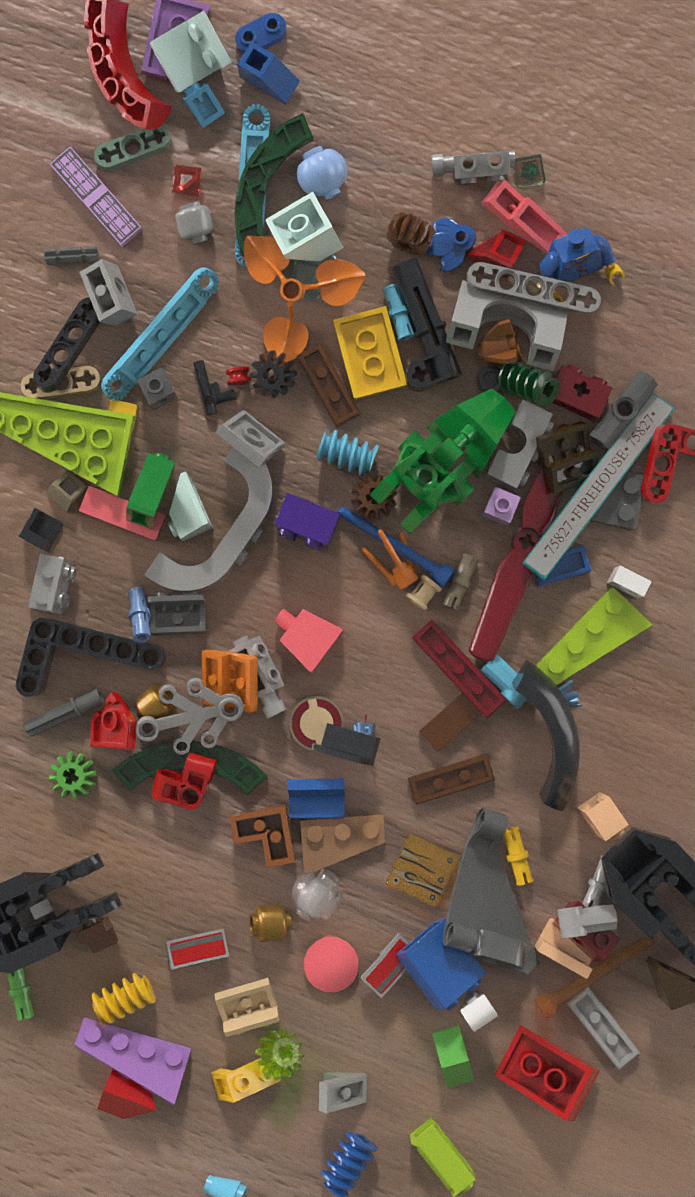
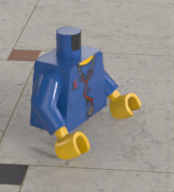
M587 227L573 229L568 235L554 240L551 243L548 254L540 263L541 276L565 282H571L603 269L604 266H607L605 275L612 285H614L612 277L619 273L622 280L625 279V274L619 265L614 263L616 258L609 241L599 234L592 235ZM554 289V299L558 302H563V298Z

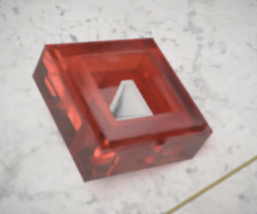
M174 164L171 193L198 197L202 168Z

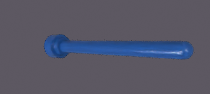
M346 507L338 508L337 513H340L341 518L383 544L378 534V530H380L378 527ZM384 532L395 552L432 574L431 578L440 587L444 588L447 585L455 569L447 564L443 566L440 563L438 565Z

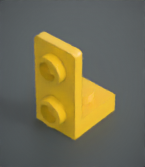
M271 1054L235 1070L220 1068L211 1072L218 1099L232 1103L274 1085L281 1080L275 1057Z

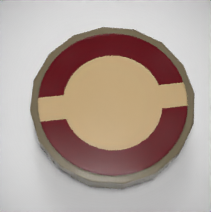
M311 696L301 700L294 707L290 716V731L293 739L301 747L317 751L311 749L312 744L322 743L327 723L344 727V717L340 708L332 700L323 696Z

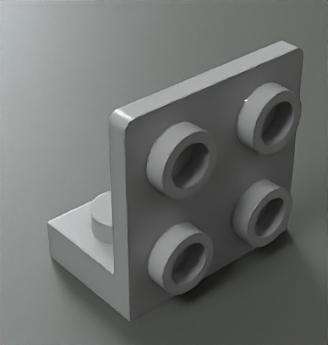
M40 554L29 599V608L61 615L63 609L67 610L70 602V594L67 593L69 583H73L76 576V567L73 566L74 561L65 557Z

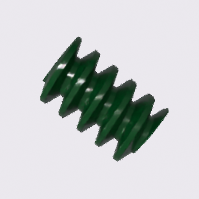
M521 361L503 364L499 373L498 382L502 392L542 407L553 403L559 392L560 383L558 379L553 378L551 372L543 371V369L535 368L532 365H526V363Z

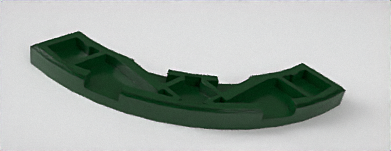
M304 113L278 126L262 144L260 143L242 172L236 192L234 212L236 235L242 256H244L246 236H265L262 222L263 202L273 175L291 154L314 141Z
M192 741L189 752L184 755H179L174 751L173 742L155 745L133 754L111 770L130 791L142 781L156 775L158 769H183L188 754L195 753L217 760L214 773L232 782L246 795L268 777L256 764L241 754L220 745L206 748L201 744V741ZM179 742L176 746L180 749H183L187 746V744L185 742Z

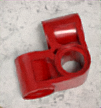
M189 753L182 773L168 769H158L151 792L152 798L159 802L170 803L187 810L197 809L208 792L217 760ZM188 790H194L198 796L190 795Z

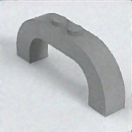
M232 447L223 461L227 466L243 476L249 488L248 501L241 514L211 557L202 564L183 566L160 552L144 575L170 590L197 592L218 584L231 572L236 564L241 566L249 554L246 551L247 547L251 542L257 543L264 533V529L261 527L268 518L273 503V482L266 463L259 468Z

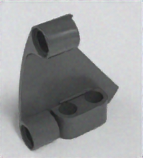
M481 808L475 817L457 872L443 933V944L447 947L471 953L472 958L519 973L529 974L540 962L519 913L498 847V843L503 839L502 837L507 829L508 818L505 814Z

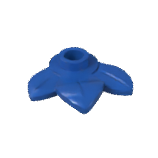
M443 218L433 222V228L436 233L433 234V241L426 254L441 257L442 271L450 272L463 264L466 252L476 242V234L468 225H458L452 219ZM460 234H466L464 241H457Z

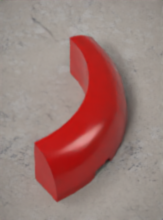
M86 0L84 27L88 29L90 46L86 50L94 78L107 101L113 104L122 113V117L129 122L146 130L157 129L168 118L172 105L156 98L144 86L133 66L128 49L126 27L129 3L119 0Z

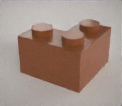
M286 804L232 813L229 816L234 845L262 840L267 868L295 863L296 857Z

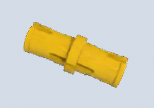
M518 826L512 827L510 830L506 829L503 836L509 853L507 860L512 864L516 885L520 886L525 885V882L529 884L534 879L532 878L527 857H529L528 850H524Z

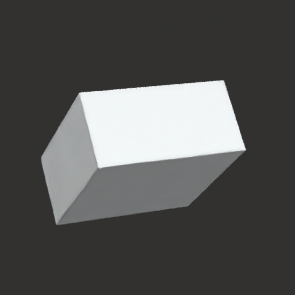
M620 565L613 569L607 584L638 599L645 596L652 581Z

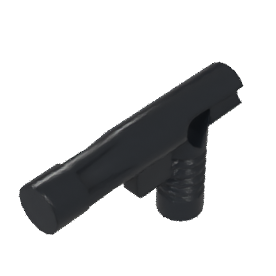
M204 360L193 363L207 416L217 414V404L237 399L234 389L221 393L217 382L209 383ZM208 397L214 398L210 405L207 404Z

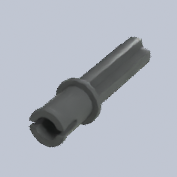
M98 688L79 698L72 697L70 702L26 721L24 728L27 734L33 737L76 716L83 717V713L104 705V697Z

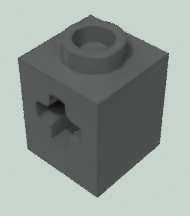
M162 367L137 380L153 410L178 398Z

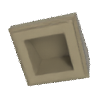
M67 470L49 486L47 496L65 512H68L87 491L88 486L71 471Z

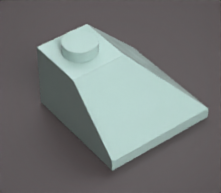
M186 471L180 474L169 512L172 521L168 522L173 536H179L182 541L213 529L195 485Z

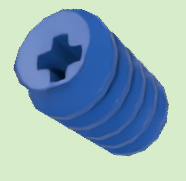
M347 1131L345 1134L350 1142H339V1145L344 1150L343 1153L334 1150L333 1155L337 1158V1162L328 1160L327 1165L331 1168V1171L321 1170V1174L325 1178L324 1185L338 1197H348L347 1190L354 1188V1181L359 1180L361 1177L360 1171H364L367 1168L366 1161H371L373 1159L372 1152L378 1151V1147L372 1141L359 1133L354 1134Z

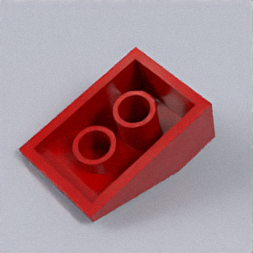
M520 1025L494 1076L563 1120L575 1121L601 1070Z

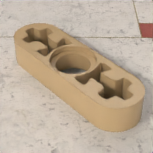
M92 366L71 368L66 375L69 385L65 390L59 391L56 389L53 392L46 393L37 388V393L34 394L28 389V387L32 386V381H34L33 374H29L23 378L21 390L27 397L42 400L95 392L100 388L102 377ZM86 373L96 377L95 380L91 381L90 386H87L85 382H76L78 388H75V381L72 375L76 374L75 377L78 380L85 379ZM49 375L48 377L43 376L41 378L43 382H45L46 378H48L49 381L52 380L51 375Z

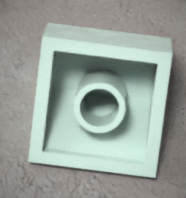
M313 192L266 219L286 259L320 262L344 248Z

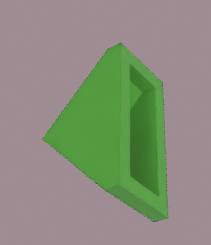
M459 1025L432 1032L447 1088L474 1081Z

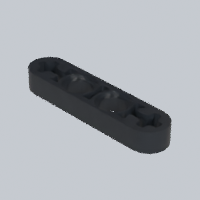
M90 297L82 299L77 304L35 369L33 379L42 392H53L60 386L100 324L96 312L94 314L89 313L88 315L85 313L86 309L91 310L93 308ZM74 328L83 330L82 336L78 339L69 338V333ZM60 350L69 352L68 358L63 362L54 360L55 354ZM49 375H51V381L46 380L45 382H43V380L41 379L43 376L48 377Z

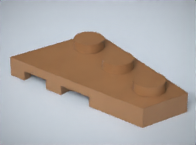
M383 814L345 816L342 819H300L304 876L385 843Z

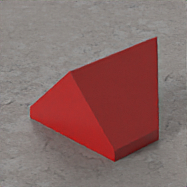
M502 229L499 234L467 251L465 258L475 263L484 262L513 269L527 240ZM504 274L502 276L508 279L509 275Z
M112 1069L103 1090L98 1110L122 1119L157 1111L151 1092Z

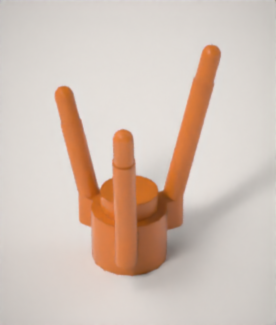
M378 530V534L396 564V567L391 569L393 575L365 547L361 549L368 559L388 578L392 586L397 584L401 590L419 579L416 574L418 569L415 564L406 559L407 563L406 561L403 563L400 561L383 530ZM399 533L400 541L408 546L404 534Z

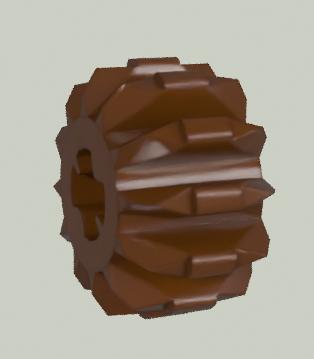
M404 212L395 214L387 227L386 239L392 243L393 247H398L401 251H406L409 254L421 255L426 253L433 241L434 228L427 221L420 219V216L416 217L411 213L408 215Z
M368 474V484L362 479L357 480L362 490L352 488L351 493L360 497L351 499V504L361 503L356 508L355 513L360 514L365 509V520H369L370 514L374 513L375 520L380 521L379 511H382L388 517L390 511L386 506H396V502L388 498L397 496V491H394L381 505L378 503L371 504L372 500L368 502L366 498L370 497V492L374 491L383 480V475H379L377 482H373L372 474Z

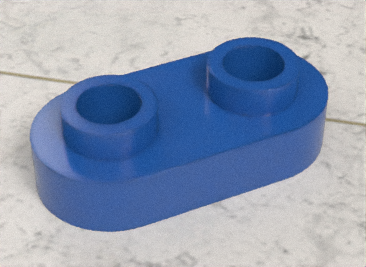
M268 13L241 27L235 35L238 51L244 54L251 41L264 49L281 42L287 32L284 18L277 13ZM271 23L277 24V27L275 29H270L268 25ZM248 35L253 37L251 41H245L244 38Z

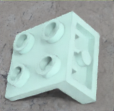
M205 11L200 12L150 42L151 48L177 93L232 63Z

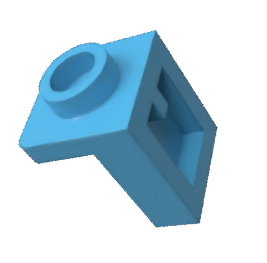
M196 82L184 90L186 95L181 100L183 104L188 106L201 128L206 127L225 113L208 84L199 85Z

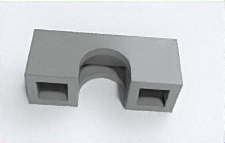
M522 400L508 429L521 436L523 449L516 454H509L499 449L485 478L512 491H515L518 485L524 487L530 475V472L526 471L530 461L535 463L539 456L536 437L551 431L554 423L550 422L553 414L528 401Z

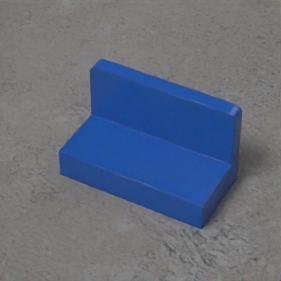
M344 778L288 779L290 819H342L345 817Z

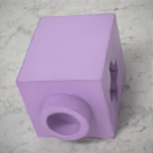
M494 487L482 516L507 526L513 518L521 497Z

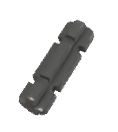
M88 246L85 249H82V247L60 248L59 251H56V249H46L44 258L47 265H58V262L62 263V265L84 263V261L95 263L99 260V252L95 246Z

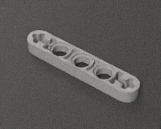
M477 262L467 272L468 284L475 289L568 311L590 314L601 303L600 294L591 287L493 264ZM480 268L483 269L484 275L491 277L493 275L492 271H496L494 287L489 286L491 282L489 279H482L480 283H477L476 277L472 276V272L476 273ZM504 274H508L514 279V286L509 290H505L499 285V278ZM529 281H537L540 284L541 292L539 295L531 296L527 293L526 285ZM563 287L567 290L568 298L566 301L558 302L554 299L553 291L555 288ZM574 290L578 291L576 297L584 298L587 294H590V299L594 301V304L585 308L583 301L576 300L574 301V306L570 305L574 297Z

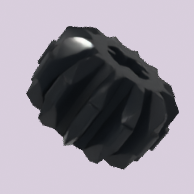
M271 350L268 356L262 353L259 355V361L252 363V367L257 371L251 372L250 377L257 378L258 380L253 384V387L258 388L262 386L261 394L263 396L269 391L272 398L278 397L279 392L282 395H286L289 392L288 387L292 388L295 386V381L290 377H295L297 371L290 370L289 368L294 364L293 360H289L287 363L284 361L286 353L282 352L277 358L275 350ZM273 369V373H278V377L276 379L274 375L269 374L270 370Z

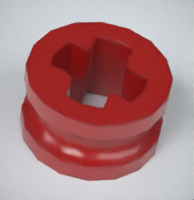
M247 366L234 367L225 371L226 375L229 376L227 381L229 386L244 385L252 382L251 377L248 376L250 368Z

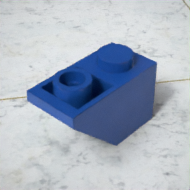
M252 41L237 64L240 78L285 105L300 83V80L274 54Z

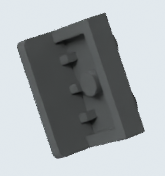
M186 591L183 592V595L172 596L168 592H159L155 596L148 597L151 612V636L206 634V600L204 595H199V592Z

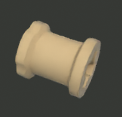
M422 575L420 583L412 593H407L406 597L417 607L426 611L428 602L436 592L439 593L442 589L430 578Z

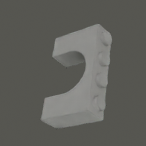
M462 280L446 342L473 349L480 326L491 321L510 319L511 324L522 329L530 339L527 364L554 371L562 348L568 310L478 290L471 287L467 281Z

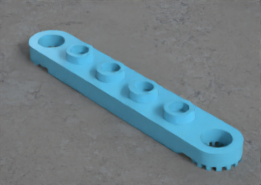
M260 104L248 106L243 114L239 181L253 152L260 143L262 144L270 136V114L267 108ZM254 113H260L264 116V121L256 126L250 123L249 118ZM266 193L262 211L263 230L265 222ZM236 235V260L241 266L247 268L245 259L241 256V250Z
M205 267L197 269L102 380L101 389L108 398L118 401L119 399L123 400V397H127V393L130 392L134 385L138 384L137 380L146 375L206 305V301L212 294L216 293L215 291L218 290V285L220 284L218 282L219 277H217L218 275L214 271ZM206 275L209 276V285L201 289V286H199L201 284L200 281H202L201 278L203 279V276L206 277ZM117 379L121 380L120 389L116 392H111V383H114V380L117 381Z

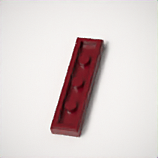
M432 619L412 637L415 643L486 719H489L508 701Z

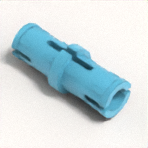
M398 284L388 285L383 288V293L389 308V318L392 319L395 326L397 339L399 342L412 339L414 331Z

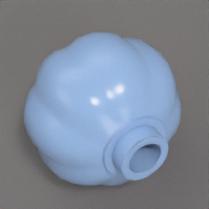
M322 146L315 147L302 155L304 161L297 168V181L302 190L307 194L313 192L315 196H325L326 200L340 194L339 188L346 180L348 174L347 164L343 156L333 149L323 150Z

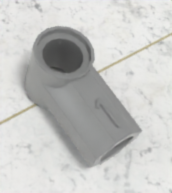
M613 904L589 908L578 906L557 909L562 939L586 936L587 933L617 929L618 919Z

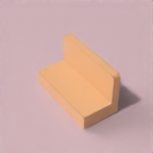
M550 918L537 940L535 948L538 952L588 979L593 970L589 965L592 959L569 938L562 939L561 931L552 924L555 919Z

